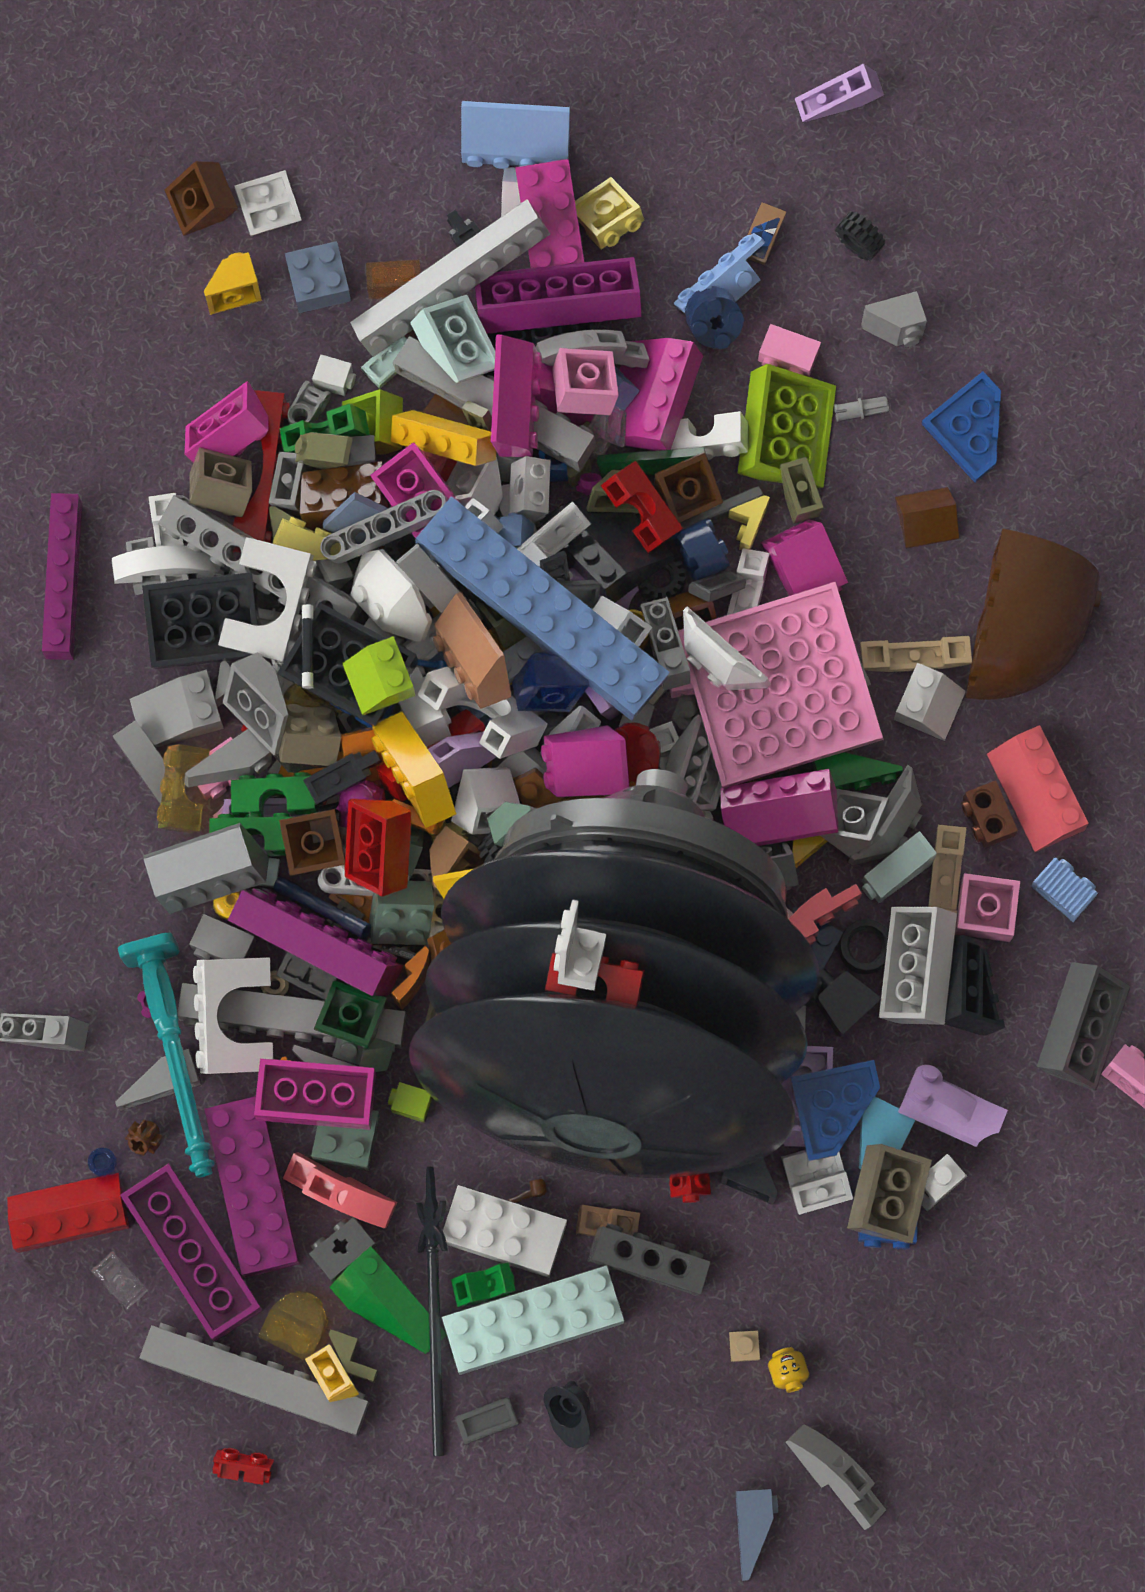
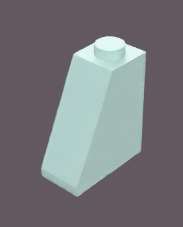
M919 831L864 876L862 889L869 899L873 900L875 898L880 903L931 866L937 853Z

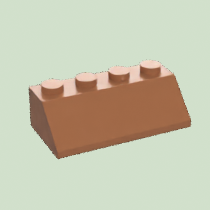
M461 592L456 593L434 624L436 636L433 637V642L437 651L443 652L447 666L454 668L458 683H464L468 698L470 700L474 699L480 709L511 698L505 656Z

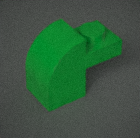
M509 1262L498 1264L483 1271L465 1273L451 1279L457 1307L509 1296L510 1292L515 1291L514 1275L511 1272Z

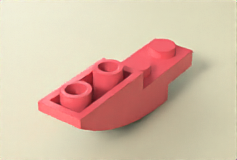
M857 884L834 897H831L825 888L805 902L789 920L801 931L809 944L812 945L816 942L815 937L819 933L816 924L819 923L822 926L835 918L833 914L843 909L844 912H847L859 904L857 900L860 899L862 893Z
M299 1152L293 1153L283 1177L284 1180L303 1189V1194L342 1213L382 1228H387L397 1205L396 1201L352 1177L345 1178Z

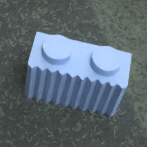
M1054 858L1033 881L1031 887L1074 922L1098 893L1094 890L1096 888L1089 879L1085 877L1080 879L1073 872L1074 868L1064 859L1059 861L1057 858Z

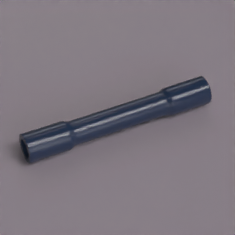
M282 876L275 881L273 886L275 892L339 924L343 929L361 939H365L369 935L371 924L327 903Z

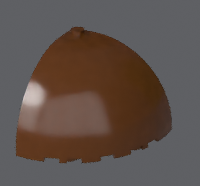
M1002 528L993 553L985 604L978 622L965 698L995 700L1026 693L1049 681L1069 663L1085 637L1093 608H1099L1102 591H1097L1100 579L1099 572L1089 560L1077 552L1052 541Z

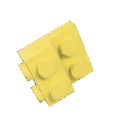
M612 177L575 201L578 222L585 228L586 234L600 249L616 245L623 234L628 231H637L644 221L640 206Z

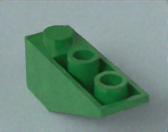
M845 752L813 761L814 771L830 769L836 789L841 790L855 788V791H861L870 788L871 783L879 781L883 785L891 784L898 781L897 777H900L903 772L902 766Z

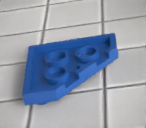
M984 371L923 419L921 423L974 483L993 469L997 461L1001 390Z
M874 1060L790 1077L808 1162L836 1156L880 1089Z

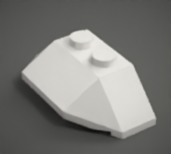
M383 549L372 550L362 554L355 572L350 596L383 631L417 642H423L432 619L430 614L426 613L424 601L415 583Z
M688 606L683 610L684 648L689 655L687 660L697 670L701 667L709 673L707 678L716 687L720 688L723 685L729 691L768 688L771 685L767 676L732 647Z

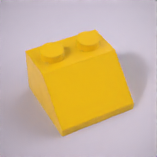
M241 252L233 253L221 261L204 290L210 315L262 300L249 252L244 254Z

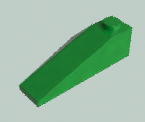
M370 1246L343 1271L329 1288L349 1310L427 1354L430 1351L429 1313ZM441 1328V1340H443L447 1334Z

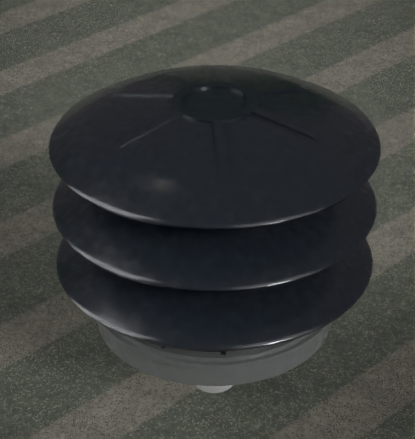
M645 770L637 776L636 786L625 788L605 798L562 801L537 808L523 815L509 828L503 847L497 853L494 861L471 870L456 881L448 890L443 900L441 910L442 924L451 944L432 960L427 970L425 980L426 992L437 1015L429 1019L418 1029L410 1043V1063L417 1079L433 1099L446 1110L498 1142L533 1157L588 1172L637 1178L684 1177L742 1167L770 1155L786 1141L794 1127L795 1112L793 1103L782 1083L798 1070L806 1056V1033L796 1012L815 993L819 983L820 972L817 958L809 942L801 931L788 919L785 904L787 887L782 872L765 851L743 835L705 818L702 810L686 796V781L681 776L666 770ZM572 900L579 901L576 928L606 934L602 956L609 957L608 963L620 965L621 960L639 963L638 969L645 970L638 1005L606 999L607 985L600 976H597L594 990L579 988L577 995L545 990L552 953L555 952L557 937L562 932L564 910L570 911Z

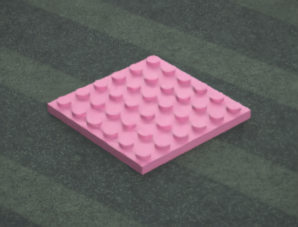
M836 582L705 622L767 676L771 683L768 688L728 691L723 685L720 688L716 687L707 678L709 673L701 667L697 670L688 662L691 683L723 789L884 740ZM682 629L678 633L687 659L689 655L684 648V629Z

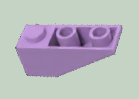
M484 732L449 736L428 749L443 771L448 788L461 780L463 769H480L483 765L497 757L479 743Z

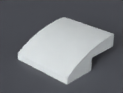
M285 170L235 185L250 236L302 221Z
M806 1150L781 1157L799 1215L853 1199L839 1152L836 1156L809 1162Z

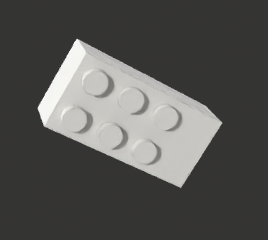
M939 907L891 908L879 1018L901 1024H945L957 913Z
M458 1185L443 1232L448 1246L501 1263L509 1262L511 1266L550 1278L567 1220Z

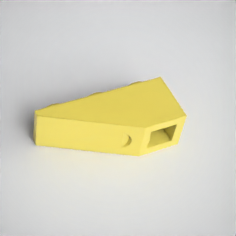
M291 517L289 521L282 518L272 544L314 555L313 561L328 559L321 553L320 546L322 540L332 533L316 527L315 531L305 528L306 522ZM335 543L332 545L331 555H337L340 552L341 544Z

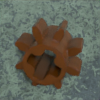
M143 1120L141 1124L134 1121L128 1129V1135L125 1137L128 1140L129 1148L134 1153L143 1156L147 1151L154 1154L160 1146L159 1142L163 1138L160 1135L159 1127L155 1123Z

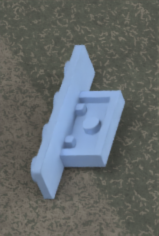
M755 233L742 238L737 248L731 253L723 255L713 269L702 273L698 278V282L691 288L683 290L678 295L674 305L685 313L688 299L696 291L699 290L701 292L712 288L711 286L727 290L737 301L760 281V278L747 263L746 259L758 250L765 241Z

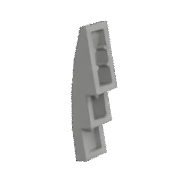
M418 543L396 561L400 568L441 613H443L455 594L461 592ZM466 598L472 609L475 611L479 619L482 621L484 619L482 615Z

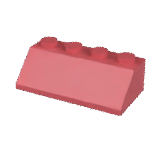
M1040 725L1014 736L987 753V757L1034 852H1038L1085 831L1089 823Z

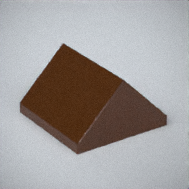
M948 487L895 497L906 549L959 539L957 507Z

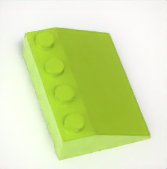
M770 364L751 371L745 419L748 422V452L740 453L738 474L762 481L782 483L780 465L807 457L816 487L823 488L836 386Z

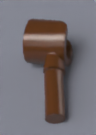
M543 1179L529 1181L530 1191H525L508 1199L509 1202L518 1203L527 1198L544 1196L547 1191L545 1181Z

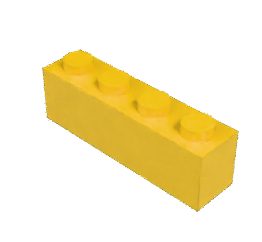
M415 410L392 415L391 442L404 446H409L414 442L422 451L474 466L496 460L497 451L491 443V431Z

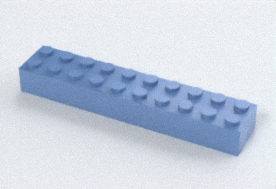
M452 496L416 537L415 545L418 543L434 562L631 721L634 720L667 680L670 673L668 670Z

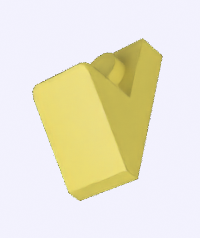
M764 495L729 510L728 518L747 524V526L741 525L736 540L740 541L739 550L743 548L751 550L767 510L770 497Z

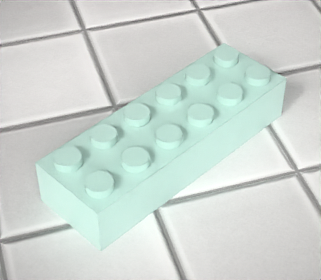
M607 1266L442 1317L459 1375L624 1324Z

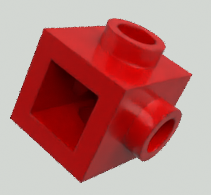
M709 1173L669 1178L671 1197L682 1198L683 1203L699 1202V1197L711 1195Z

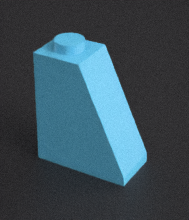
M874 1097L861 1117L859 1169L862 1167L867 1145L883 1144L901 1150L915 1120L898 1113L899 1108Z

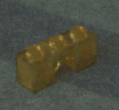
M182 744L168 746L163 758L165 773L160 784L162 798L161 805L157 810L158 828L183 833L200 832L203 804L194 803L187 798L184 780L185 773L209 756V749Z

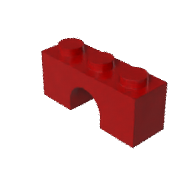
M636 461L600 485L616 508L627 503L633 505L638 510L641 522L632 531L648 553L683 529Z
M552 953L545 990L577 995L579 992L578 987L558 984L559 971L553 970L556 953ZM602 956L598 976L607 985L606 999L638 1005L645 970L638 969L639 963L621 960L620 965L608 963L609 957Z

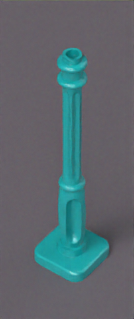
M161 933L122 944L118 947V953L123 963L128 968L139 967L142 969L148 1007L158 1031L157 1037L163 1042L188 1147L185 1149V1154L189 1155L192 1161L189 1171L195 1173L197 1178L211 1175L215 1161L209 1159L208 1151L211 1145L205 1142L179 1038L181 1028H179L175 996L169 975L164 966L166 959L179 954L178 942L172 933Z

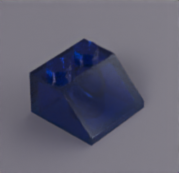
M546 653L532 654L512 681L518 711L570 712L589 687V680L558 655H547Z

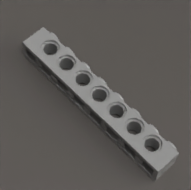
M173 495L158 523L166 528L164 532L175 539L181 537L188 542L187 546L198 553L204 551L211 556L210 560L213 563L222 567L227 565L234 569L233 574L252 572L253 582L257 583L255 587L263 593L270 594L272 592L279 597L278 601L286 606L285 587L280 586L279 578L276 575L264 571L259 574L256 569L240 565V559L236 560L233 556V550L236 546L241 549L242 555L246 537L254 539L253 537L210 511L189 504V499L185 496ZM191 518L196 523V528L192 533L188 529V522ZM213 532L219 538L216 546H213L210 541ZM316 575L308 577L306 588H309L310 598L306 604L313 605V612L319 602L325 605L327 601H330L333 605V610L354 621L357 620L362 608L351 596Z

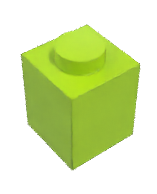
M399 1082L397 1089L392 1088L388 1104L392 1105V1113L425 1123L432 1096L424 1089Z

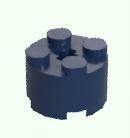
M711 286L712 288L705 289L701 292L699 290L696 291L688 299L685 307L686 322L695 339L702 345L723 349L727 348L740 335L744 317L734 297L727 290Z
M709 518L679 531L672 537L675 547L681 546L682 563L690 577L696 581L715 575L730 566L726 554H728L727 547L722 539L717 541L714 535L716 532L714 525Z

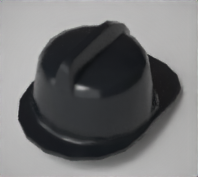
M570 1381L561 1387H550L544 1393L543 1400L554 1432L567 1446L572 1448L584 1447L589 1442L591 1435L587 1417L591 1404L588 1395L577 1386L575 1381Z

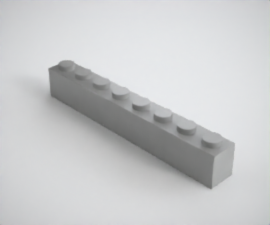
M528 199L351 321L350 323L359 341L373 357L413 330L410 322L422 309L464 295L549 236L550 232Z
M409 336L393 361L397 374L443 397L460 408L469 400L488 409L492 416L493 376L487 375L485 377L479 375L456 383L422 347L419 339L416 340ZM535 400V405L539 407V420L534 422V432H537L538 435L536 449L545 452V454L580 472L597 446L593 431L584 425L578 427L570 423V419L559 412L554 414L548 411L543 403Z
M182 983L178 1018L180 1021H184L183 1025L195 1027V1024L199 1023L198 1011L194 1007L195 994H198V985ZM231 990L222 998L217 1009V1021L221 1031H228V1027L239 1028L240 1033L255 1035L257 1030L265 1031L267 1036L273 1038H283L284 1034L295 1035L294 1039L298 1041L311 1042L312 1038L323 1039L322 1043L328 1045H336L337 1042L336 1037L314 1030L325 1001ZM384 1009L375 1037L395 1043L393 1052H395V1048L402 1049L406 1022L405 1011Z
M160 1323L158 1328L151 1325L139 1357L141 1360L358 1436L369 1406V1402L364 1400L365 1394L358 1392L359 1395L329 1402L320 1385L310 1381L311 1375L297 1370L292 1375L283 1372L284 1366L275 1362L268 1361L267 1365L256 1362L257 1356L241 1351L238 1356L229 1353L230 1347L214 1342L213 1346L202 1343L203 1338L187 1332L186 1337L175 1334L176 1328Z

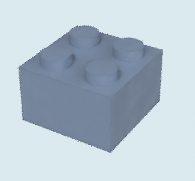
M337 241L285 253L299 313L351 301Z

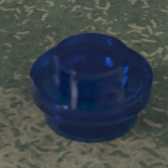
M97 1148L88 1157L89 1169L95 1175H109L116 1167V1156L108 1148Z

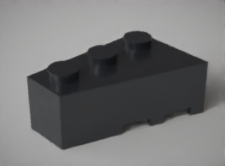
M965 935L954 939L945 1025L986 1036L1004 1029L1005 1023L1004 1019H999L996 1003L999 1002L998 994H993L990 977L993 974L986 945L983 941Z

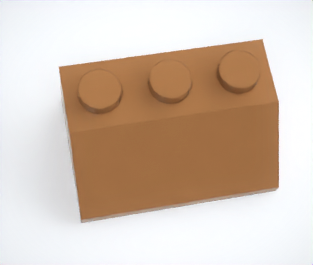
M446 826L435 837L434 843L429 849L432 882L433 876L475 869L483 865L485 858L480 857L481 851L475 845Z

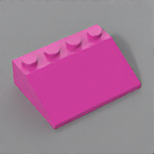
M673 338L629 341L643 343L649 357L646 368H630L621 365L619 369L640 391L621 416L613 412L611 415L603 416L596 439L653 451L671 450L703 355L694 342Z

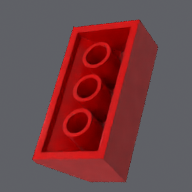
M119 1173L7 1197L8 1224L13 1249L20 1253L129 1229L125 1202L120 1196L123 1191Z

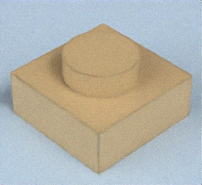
M758 1331L729 1332L731 1362L760 1360Z

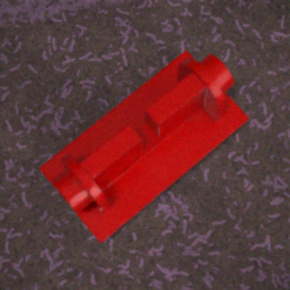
M224 1448L217 1450L213 1458L212 1474H218V1478L238 1481L239 1472L245 1471L243 1482L264 1485V1482L270 1483V1470L274 1459H269L267 1455L262 1453L246 1455L240 1454L238 1450L233 1448Z

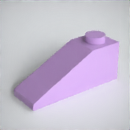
M862 64L796 97L795 101L802 122H807L861 107L883 96L884 93L876 71Z

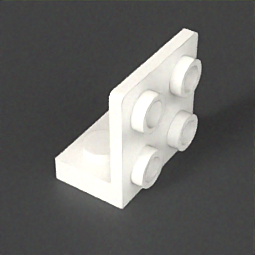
M572 900L570 911L564 910L562 932L557 937L553 970L559 971L558 984L594 990L605 946L606 934L576 928L579 901Z

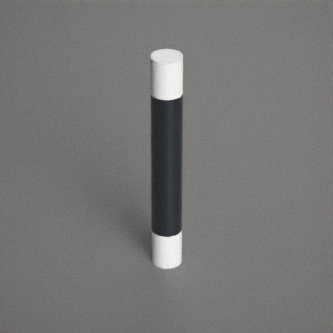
M309 604L302 605V688L305 689L313 688V605Z

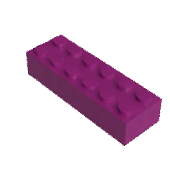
M634 257L495 272L475 286L478 317L486 333L641 317L640 289Z
M253 887L252 890L241 891L228 921L371 996L390 995L403 968V965L396 962V956L386 951L378 952L372 950L373 944L361 938L357 940L349 938V932L335 925L334 927L325 925V919L313 913L308 915L300 912L301 907L287 900L286 902L277 900L278 895L265 888L260 890Z
M256 1096L204 1109L241 1275L244 1278L300 1265L268 1122L258 1121L254 1116Z
M169 1163L120 1195L214 1342L263 1311Z

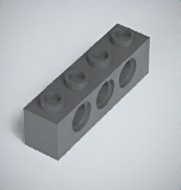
M607 1223L606 1227L597 1228L588 1258L589 1262L607 1266L608 1268L688 1294L701 1295L710 1261L703 1259L704 1254L693 1250H687L686 1254L677 1251V1245L661 1241L660 1245L649 1242L650 1237L634 1232L633 1236L622 1233L623 1228ZM619 1242H624L629 1247V1254L626 1258L619 1256L617 1253ZM646 1251H651L656 1256V1262L653 1266H648L644 1262ZM674 1259L679 1260L683 1265V1271L680 1275L674 1274L671 1270V1262Z

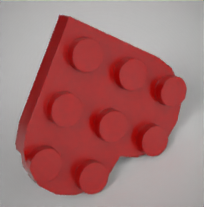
M637 722L624 723L614 731L625 738L629 787L636 786L637 776L641 772L659 769L661 746L660 741H657L655 734L649 730L648 726Z

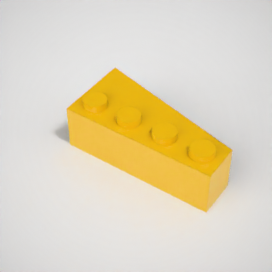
M399 712L379 721L376 727L372 726L375 736L371 737L376 751L378 753L382 751L381 754L388 768L391 767L397 783L401 784L406 797L412 803L425 828L456 815L443 771L404 713Z

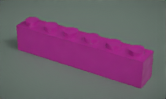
M51 493L42 652L46 659H74L82 501L79 494Z

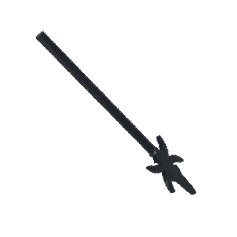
M429 1166L426 1169V1199L424 1207L422 1203H416L419 1220L424 1226L419 1237L418 1253L424 1252L427 1245L433 1456H444L438 1259L440 1249L438 1244L442 1251H448L446 1237L440 1228L445 1216L446 1200L440 1201L438 1207L434 1167Z

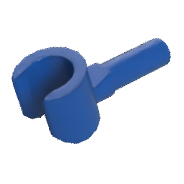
M418 659L417 664L418 666L430 669L435 668V670L448 667L445 660L427 661Z

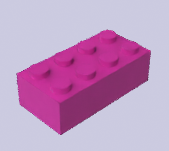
M564 159L515 167L520 202L522 203L528 199L550 232L549 236L528 249L531 268L584 263L569 160Z
M260 1058L254 1116L258 1121L371 1130L376 1080L375 1069Z

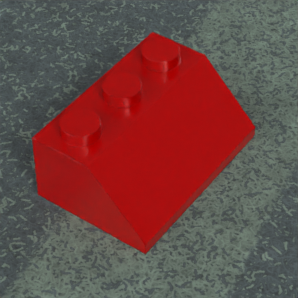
M348 800L344 877L382 897L406 889L408 886L412 811L393 801Z

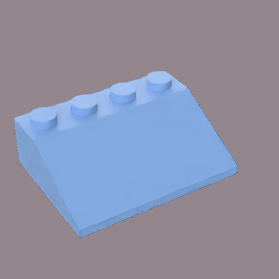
M462 101V163H467L471 167L493 164L496 168L505 169L509 165L521 167L569 159L570 107Z

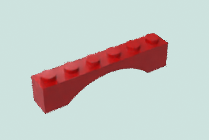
M254 390L268 415V432L260 440L263 449V471L260 483L253 498L247 504L243 517L236 516L233 526L256 540L272 544L273 532L269 531L271 521L269 499L278 454L282 444L280 428H283L284 419H288L290 403H286L284 393ZM236 546L233 552H241V549Z

